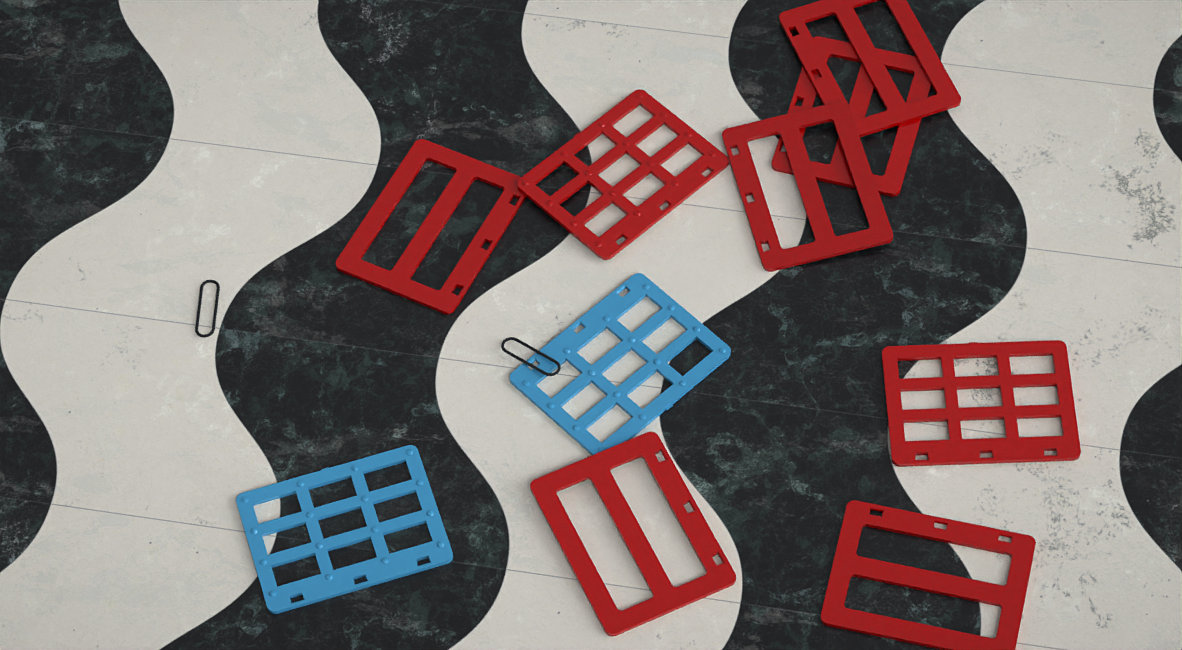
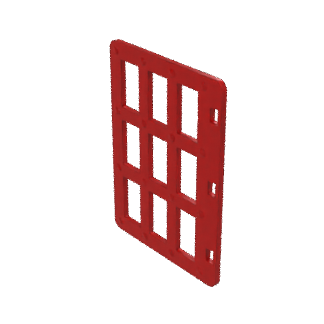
M638 89L517 181V188L603 260H609L729 165V158L646 91ZM640 105L654 117L626 138L613 125ZM662 125H665L678 135L652 157L637 147L640 142ZM603 134L616 146L588 167L574 156ZM689 144L703 156L675 177L661 165ZM628 154L640 166L612 187L599 174L622 156ZM563 163L578 174L551 196H548L536 186L537 183ZM709 169L711 173L704 177L702 173ZM651 173L665 185L637 207L623 194ZM589 183L602 194L598 199L576 216L571 215L560 206L561 203ZM666 202L669 206L662 211L659 207ZM613 203L627 215L598 237L585 224ZM624 237L626 240L618 245L616 241Z
M1063 341L887 346L882 350L891 460L895 466L1075 461L1080 457L1081 448L1067 346ZM1052 355L1054 373L1011 375L1009 357ZM995 357L997 359L998 375L955 377L953 359ZM941 359L942 377L899 379L898 361ZM1056 386L1058 404L1015 406L1013 388ZM1000 388L1002 406L959 408L957 390ZM944 390L946 408L902 410L901 392ZM1057 417L1061 419L1063 436L1019 437L1017 419ZM1004 419L1006 438L962 439L960 421ZM947 421L949 440L905 441L904 423ZM1044 451H1056V455L1044 456ZM980 453H992V457L980 458ZM916 455H927V456H928V460H915V459H916Z

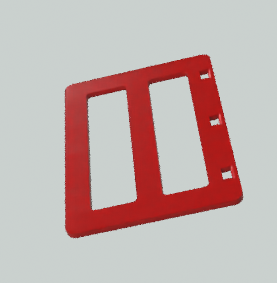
M820 0L782 12L779 15V22L823 105L839 101L847 103L811 36L806 23L830 15L836 16L886 108V111L861 119L855 118L850 108L859 137L960 105V94L907 0L884 1L936 92L934 96L912 103H906L854 10L856 7L879 0ZM795 29L798 35L793 37L790 30ZM818 72L820 78L815 79L813 73Z
M820 36L813 38L826 64L830 57L861 63L851 43ZM875 48L886 68L914 75L906 103L928 98L931 83L916 56ZM862 64L849 102V106L857 119L866 117L874 91V86ZM803 67L787 114L813 108L817 92ZM818 72L813 73L815 79L820 78ZM797 99L803 101L801 107L795 106ZM922 118L899 125L885 174L883 176L873 174L879 194L893 197L900 193ZM806 128L800 129L802 139L804 137ZM780 136L771 166L774 171L793 175L787 154L781 151L784 144ZM838 137L831 163L823 164L810 161L813 172L818 181L856 189Z
M839 101L727 128L722 132L725 149L764 270L773 272L888 244L893 240V231L849 105L846 102ZM827 122H833L869 224V228L866 230L841 236L834 234L800 133L802 128ZM773 135H780L815 238V241L812 243L788 249H782L748 146L749 141ZM731 148H738L739 154L733 156ZM753 195L754 202L748 203L746 196ZM768 243L770 250L764 252L761 244Z
M419 139L413 144L337 258L336 268L340 272L443 314H451L459 305L527 196L517 188V181L521 177L428 140ZM426 161H432L456 171L392 270H386L362 260L369 246ZM474 180H480L504 190L440 290H435L411 280L412 275ZM513 197L518 199L515 206L510 204ZM485 241L490 243L487 250L482 248ZM456 287L462 288L458 296L453 294Z
M647 432L534 479L530 484V490L608 636L613 637L726 589L736 582V574L661 439L655 432ZM661 452L665 460L659 462L655 454ZM637 458L644 459L706 571L704 576L678 587H674L671 584L610 472L611 469ZM585 480H591L653 595L652 598L622 611L617 609L557 495V492ZM690 503L694 511L687 513L684 505ZM718 554L723 563L716 565L712 557Z
M852 500L846 506L821 611V622L830 627L940 650H1015L1036 541L1030 535ZM870 510L883 512L882 517L871 515ZM934 523L947 525L946 530L935 528ZM866 526L1009 555L1011 557V564L1006 585H998L858 556L856 552L862 528ZM999 536L1012 538L1011 543L1000 541ZM858 577L999 606L1001 608L997 635L995 638H989L846 608L844 604L850 579Z

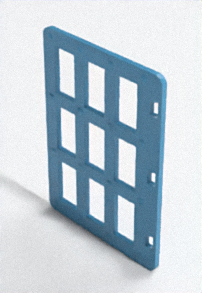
M636 273L539 350L558 361L560 366L567 361L581 375L552 398L537 386L547 376L535 369H529V366L525 363L510 374V383L587 452L594 455L632 439L664 411H668L676 401L731 356V348L644 274ZM624 289H627L629 292L625 296L621 297L618 295ZM647 297L661 310L631 333L617 320ZM672 318L686 331L656 354L642 341ZM580 325L584 327L579 333L573 331ZM607 328L621 342L591 365L577 352ZM697 339L711 353L682 376L668 362ZM632 350L646 364L616 387L602 374ZM535 353L527 360L531 364L536 361L539 364L536 367L547 373H552L558 368L557 364L538 353ZM658 372L672 385L644 409H641L628 395ZM590 383H593L606 397L578 420H575L561 407ZM618 405L631 419L601 443L586 429L614 406Z
M407 445L331 468L327 467L317 472L241 493L236 498L267 609L272 614H279L448 564L453 560V552L418 449L413 445ZM406 462L412 480L369 492L364 474ZM348 478L352 479L357 496L314 508L309 493L310 489ZM416 492L421 511L383 522L378 521L374 504ZM297 494L301 512L258 524L253 506ZM361 508L366 527L323 538L318 520ZM424 523L427 524L432 539L431 542L389 554L383 535ZM306 524L311 543L270 555L267 554L263 536ZM371 539L377 558L333 570L328 551ZM316 556L321 574L277 587L272 571L273 567ZM429 558L430 563L418 566L417 561ZM366 576L367 581L355 584V579ZM303 595L304 600L291 603L290 598Z

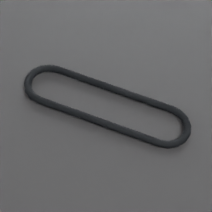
M206 280L200 287L195 332L200 337H209L215 331L220 285L215 280ZM211 282L217 286L213 325L211 332L204 335L198 331L204 285Z
M515 337L506 338L501 343V348L505 353L546 376H554L561 370L558 361ZM509 340H514L557 364L558 369L554 373H547L506 350L504 344Z

